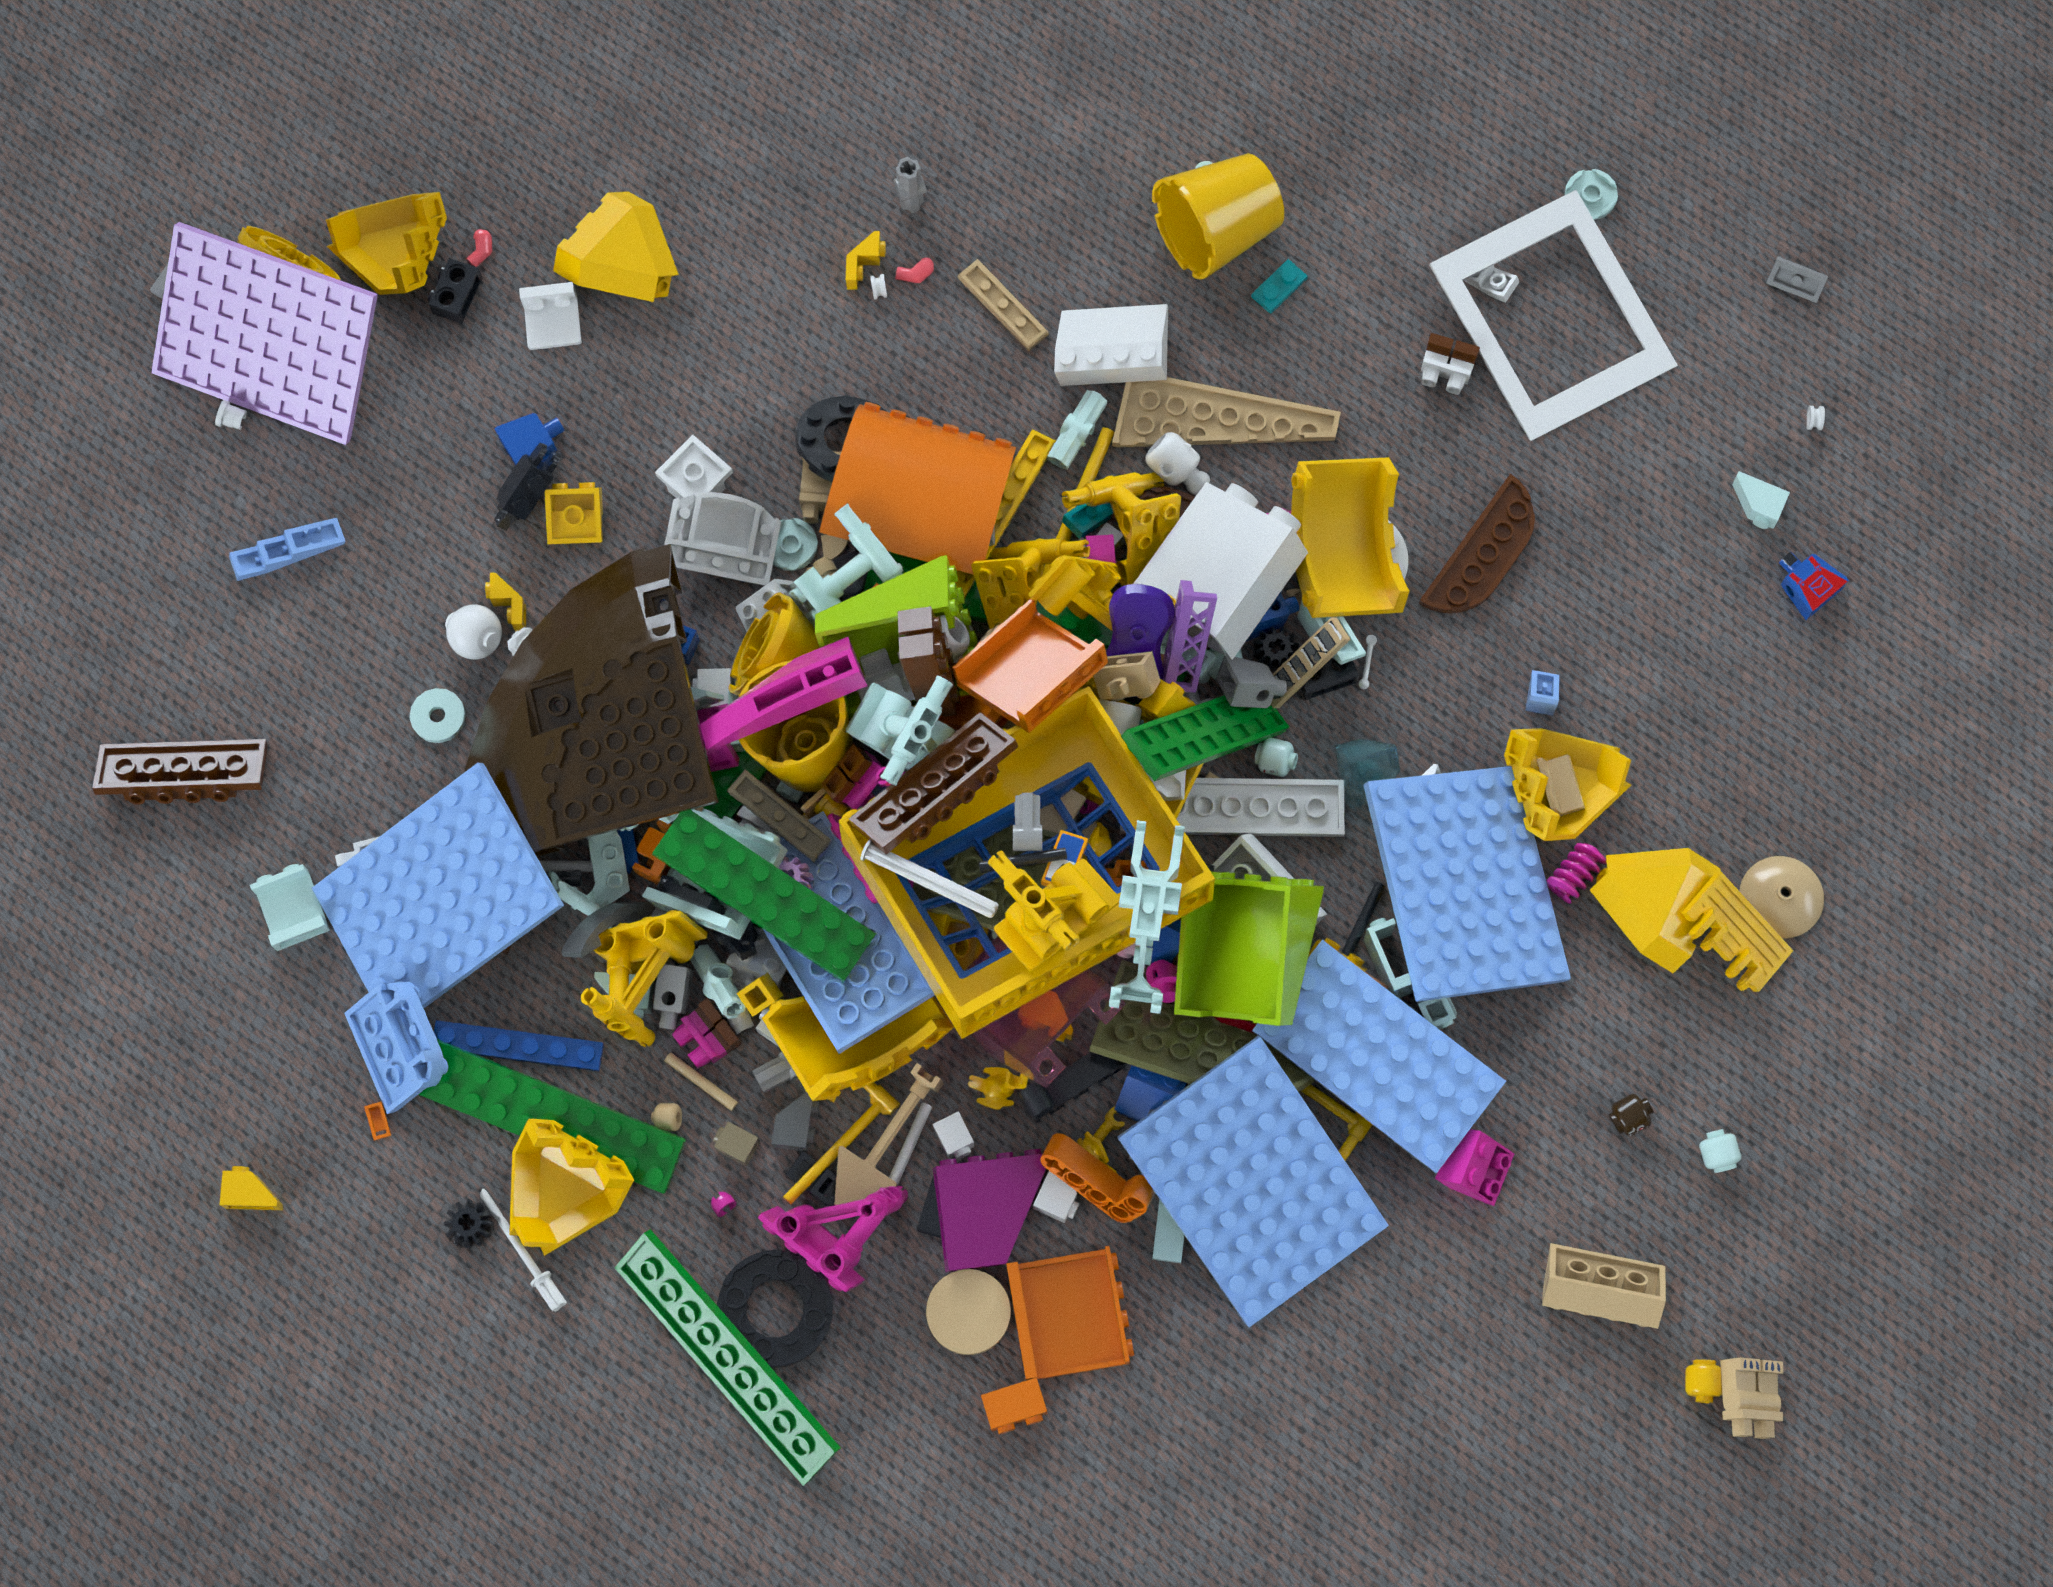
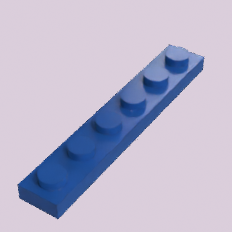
M437 1020L434 1028V1034L438 1040L478 1056L600 1071L604 1047L603 1042Z

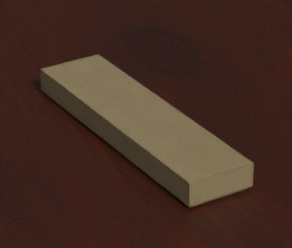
M744 770L727 790L732 797L813 863L832 843L828 836L747 770Z

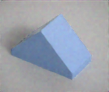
M1532 670L1525 711L1553 716L1559 701V675Z

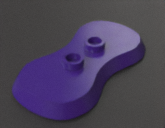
M1144 584L1124 585L1113 594L1109 603V615L1113 630L1106 655L1116 656L1152 651L1159 677L1163 680L1164 668L1160 654L1161 644L1174 621L1175 608L1173 601L1166 592L1153 586Z

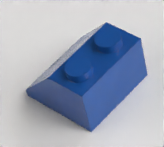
M1132 1065L1114 1110L1128 1118L1140 1121L1147 1116L1149 1110L1157 1109L1164 1101L1171 1099L1186 1088L1188 1083Z

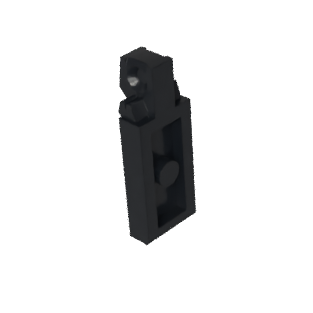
M662 875L657 887H655L658 891L724 915L727 910L718 902V898L706 890L702 894L698 892L697 888L688 883H683L680 886L679 881L672 876Z

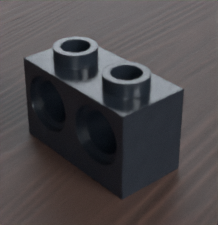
M449 258L446 266H442L439 271V282L436 288L432 289L428 296V305L432 313L462 324L483 278L479 268ZM458 276L464 277L463 280L459 282H453V280ZM448 299L454 300L450 305H443Z
M1331 658L1316 672L1319 675L1318 679H1309L1301 687L1305 701L1356 684L1359 674L1354 662L1344 663L1345 669L1343 671H1335L1331 664L1337 661Z

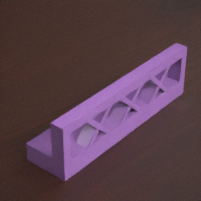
M1180 580L1174 607L1175 617L1169 630L1162 664L1164 668L1163 681L1169 684L1173 681L1182 687L1185 692L1196 693L1217 603V594L1194 592L1192 581ZM1194 601L1209 602L1208 608L1199 614L1192 609ZM1198 623L1203 630L1200 634L1191 638L1187 630ZM1193 647L1197 651V656L1186 661L1182 657V653ZM1186 670L1192 675L1191 683L1176 682L1177 676Z

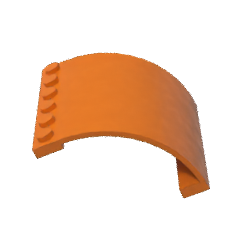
M865 402L864 405L859 404L852 418L841 451L819 533L849 540L848 535L850 533L834 515L848 503L862 523L866 522L871 526L870 530L887 551L925 562H930L938 557L947 555L950 566L955 565L956 570L973 574L971 564L974 561H981L986 558L1016 447L1011 446L1012 442L1005 439L996 438L995 441L985 439L986 435L979 432L970 431L969 434L959 432V427L943 424V427L933 425V420L925 417H917V420L906 417L907 413L891 409V412L880 410L881 406L874 403Z

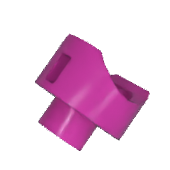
M1158 960L1152 963L1146 970L1147 982L1151 987L1160 989L1163 993L1162 1002H1174L1177 966L1165 960Z

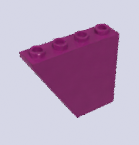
M1041 1149L1024 1151L1025 1156L1013 1157V1152L996 1154V1159L985 1160L984 1155L968 1157L967 1163L957 1164L956 1159L939 1161L940 1166L933 1168L945 1272L1000 1266L1007 1263L1046 1170L1040 1161L1043 1154Z

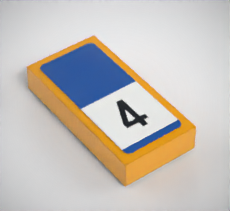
M1060 830L1053 849L1066 848L1067 859L1048 862L1041 885H1049L1053 874L1064 864L1071 862L1072 865H1075L1079 862L1087 848L1088 838Z

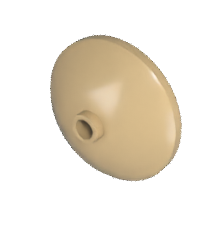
M1774 856L1760 860L1746 872L1740 884L1739 891L1782 939L1804 934L1816 924L1821 916L1824 906L1822 885L1812 869L1794 858ZM1781 889H1787L1790 896L1784 897L1781 894Z

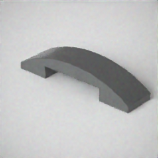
M622 901L596 910L585 918L569 936L561 951L562 956L584 957L602 945L598 934L620 920H641L652 913L656 907L650 902Z

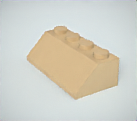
M1550 1243L1543 1286L1542 1306L1658 1329L1666 1302L1665 1266Z

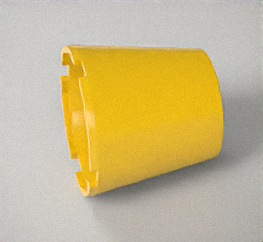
M1243 154L1164 177L1153 186L1152 202L1157 203L1159 212L1154 216L1160 234L1179 266L1183 270L1189 268L1192 271V277L1202 280L1209 277L1278 229L1284 221V204L1279 187L1267 166L1253 154Z
M791 661L772 665L756 674L745 685L739 697ZM842 696L743 737L739 739V742L751 757L790 788L802 792H817L823 788L821 784L835 766L840 767L838 762L853 744L852 735L846 732L849 718L845 698Z

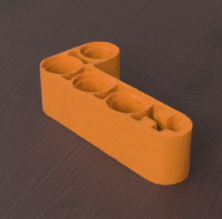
M1053 1134L1040 1158L1042 1165L1120 1223H1128L1144 1214L1155 1194L1143 1175H1136L1126 1181L1064 1134Z

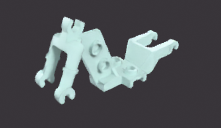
M679 813L659 818V820L669 824L677 818ZM639 824L626 827L620 830L624 831L626 829L628 831L637 827ZM617 830L587 838L595 881L593 890L588 895L577 890V887H572L560 880L554 871L551 870L548 873L551 878L550 881L560 899L571 905V908L574 910L578 909L587 916L611 904L630 891L622 841Z
M1137 820L1130 869L1135 877L1123 876L1119 907L1133 909L1129 937L1136 938L1135 945H1141L1135 946L1133 963L1139 964L1138 974L1128 983H1119L1115 987L1111 986L1109 1007L1119 1008L1121 999L1152 1003L1150 1013L1161 1014L1163 993L1160 989L1151 987L1143 975L1145 965H1151L1153 948L1149 947H1153V940L1159 941L1163 913L1178 915L1182 883L1171 881L1178 877L1184 826L1175 825L1168 870H1148L1141 865L1146 821Z

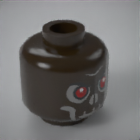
M1630 1094L1612 1104V1112L1609 1114V1117L1619 1134L1624 1132L1627 1136H1633L1651 1126L1650 1115L1654 1111L1646 1097L1641 1100L1636 1094Z

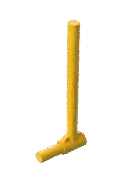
M873 1082L863 1087L870 1093L871 1107L783 1196L790 1205L838 1157L840 1146L847 1148L880 1113L882 1115H892L900 1106V1103L881 1085Z
M1310 1085L1301 1092L1349 1123L1347 1126L1349 1136L1339 1149V1153L1346 1161L1357 1143L1363 1140L1372 1124L1357 1112L1354 1114L1313 1085Z

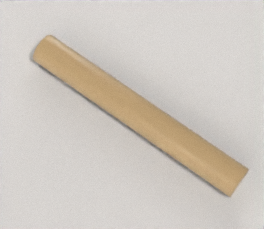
M669 1053L665 1058L664 1062L730 1111H733L739 1103L673 1053Z

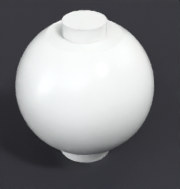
M467 605L451 613L446 619L445 626L448 643L458 655L464 658L474 660L485 658L492 654L500 644L502 637L501 623L495 613L487 607Z

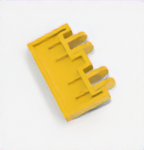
M1715 872L1681 912L1688 921L1695 922L1701 916L1689 932L1692 939L1699 938L1709 927L1712 928L1700 945L1705 952L1714 948L1725 961H1731L1735 955L1737 956L1725 970L1728 978L1736 977L1745 966L1748 968L1736 984L1740 991L1750 988L1753 992H1759L1793 952L1791 947L1722 872Z

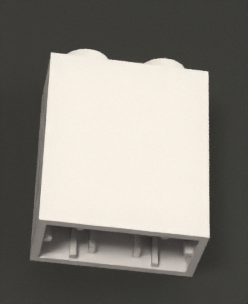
M1206 482L1134 584H1144L1159 588L1176 599L1180 580L1192 581L1194 592L1217 594V603L1207 646L1233 660L1308 554V551L1296 534L1301 527V523L1289 512L1274 506L1270 513L1266 514L1255 508L1258 504L1257 499L1241 486L1231 483L1224 492ZM1194 601L1192 609L1199 614L1208 608L1209 602ZM1197 623L1190 627L1187 633L1193 638L1200 634L1203 628Z

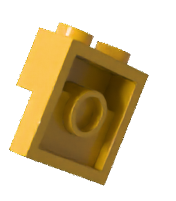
M595 482L579 483V488L568 489V483L551 484L552 489L545 490L547 544L603 542L602 487L595 488Z

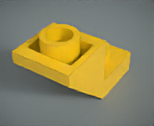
M880 231L871 233L847 254L845 280L848 290H858V281H863V265L880 266V257H885L886 242L881 241Z
M490 573V582L485 583L486 598L490 599L494 607L511 606L507 607L508 624H512L515 632L517 630L520 631L523 627L526 628V604L523 598L496 573Z

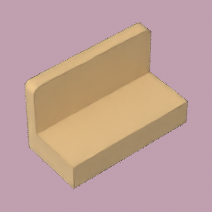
M1567 754L1548 761L1543 758L1537 759L1540 772L1549 777L1545 791L1551 810L1563 816L1585 809L1570 756Z

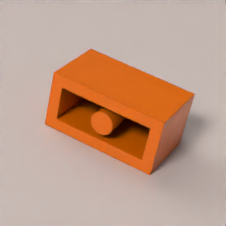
M1037 1377L981 1395L991 1431L998 1430V1434L1015 1430L1014 1424L1026 1421L1027 1426L1043 1421L1042 1415L1047 1414Z

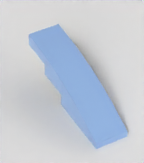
M332 518L284 530V534L281 536L257 541L254 547L230 552L229 559L237 581L277 570L345 544V538L338 519Z

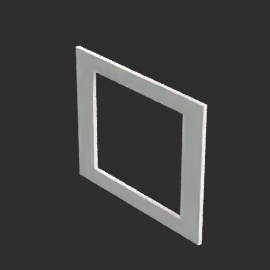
M1577 190L1429 264L1474 345L1480 347L1479 353L1530 441L1678 366ZM1573 225L1644 350L1534 406L1463 280Z

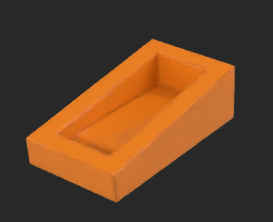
M382 1101L364 1106L373 1140L391 1136ZM386 1130L385 1134L376 1135V1132Z

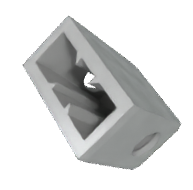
M1224 656L1216 676V680L1230 706L1268 708L1273 697H1283L1287 689L1286 681L1275 679L1267 665L1234 657L1231 660Z
M665 964L657 975L653 1009L661 1011L659 1028L676 1030L678 1014L686 1015L694 970ZM669 991L676 997L672 1005H667Z

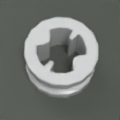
M880 274L879 278L870 276L874 300L879 296L887 298L884 274Z
M1814 406L1808 407L1807 430H1812L1813 427H1816L1817 430L1823 429L1825 419L1824 406H1819L1818 409H1815Z

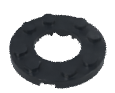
M843 395L827 398L810 406L802 414L797 425L795 444L799 457L802 456L809 464L808 468L817 476L833 482L840 455L834 453L827 446L824 440V432L829 426H835L840 421L845 423L852 421L859 404L864 405L865 402L877 403Z
M782 1250L762 1251L739 1262L725 1278L717 1301V1306L771 1368L796 1364L815 1352L827 1336L833 1318L832 1294L822 1273L812 1270L806 1264L807 1260L804 1257ZM770 1281H784L794 1286L800 1293L804 1304L803 1316L798 1326L789 1334L778 1338L766 1337L758 1333L751 1326L747 1316V1304L752 1292L761 1284Z

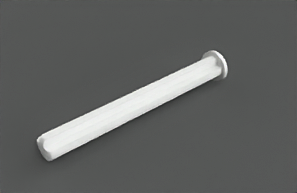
M870 839L861 853L860 860H870L986 917L992 918L997 912V902L892 852L886 855Z

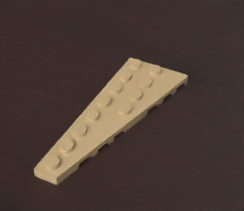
M1167 377V380L1126 382L1112 446H1152L1167 432L1178 434L1191 445L1335 441L1341 412Z

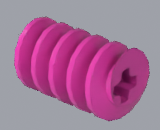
M1577 843L1574 851L1567 855L1568 860H1563L1560 864L1561 868H1556L1553 872L1554 877H1549L1546 881L1548 888L1569 904H1571L1570 895L1575 898L1580 896L1576 887L1582 890L1587 888L1583 879L1593 881L1594 878L1590 871L1595 873L1601 871L1596 863L1607 864L1606 858L1595 847L1587 843Z

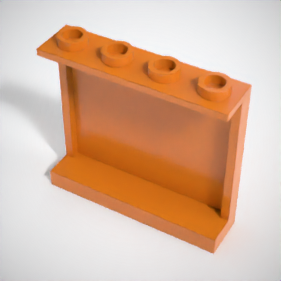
M1030 599L1023 606L1019 607L1004 623L998 625L996 630L988 637L980 641L965 657L958 660L952 669L958 687L1030 733L1108 663V659L1102 642L1097 639L1091 644L1084 642L1037 612L1035 600Z
M1105 1246V1249L1021 1264H1018V1262L1006 1263L1026 1381L1036 1377L1037 1380L1130 1364L1129 1357L1134 1356L1132 1339H1126L1124 1328L1129 1327L1127 1311H1121L1119 1299L1124 1298L1122 1282H1116L1114 1271L1119 1270L1117 1254L1110 1252V1246Z

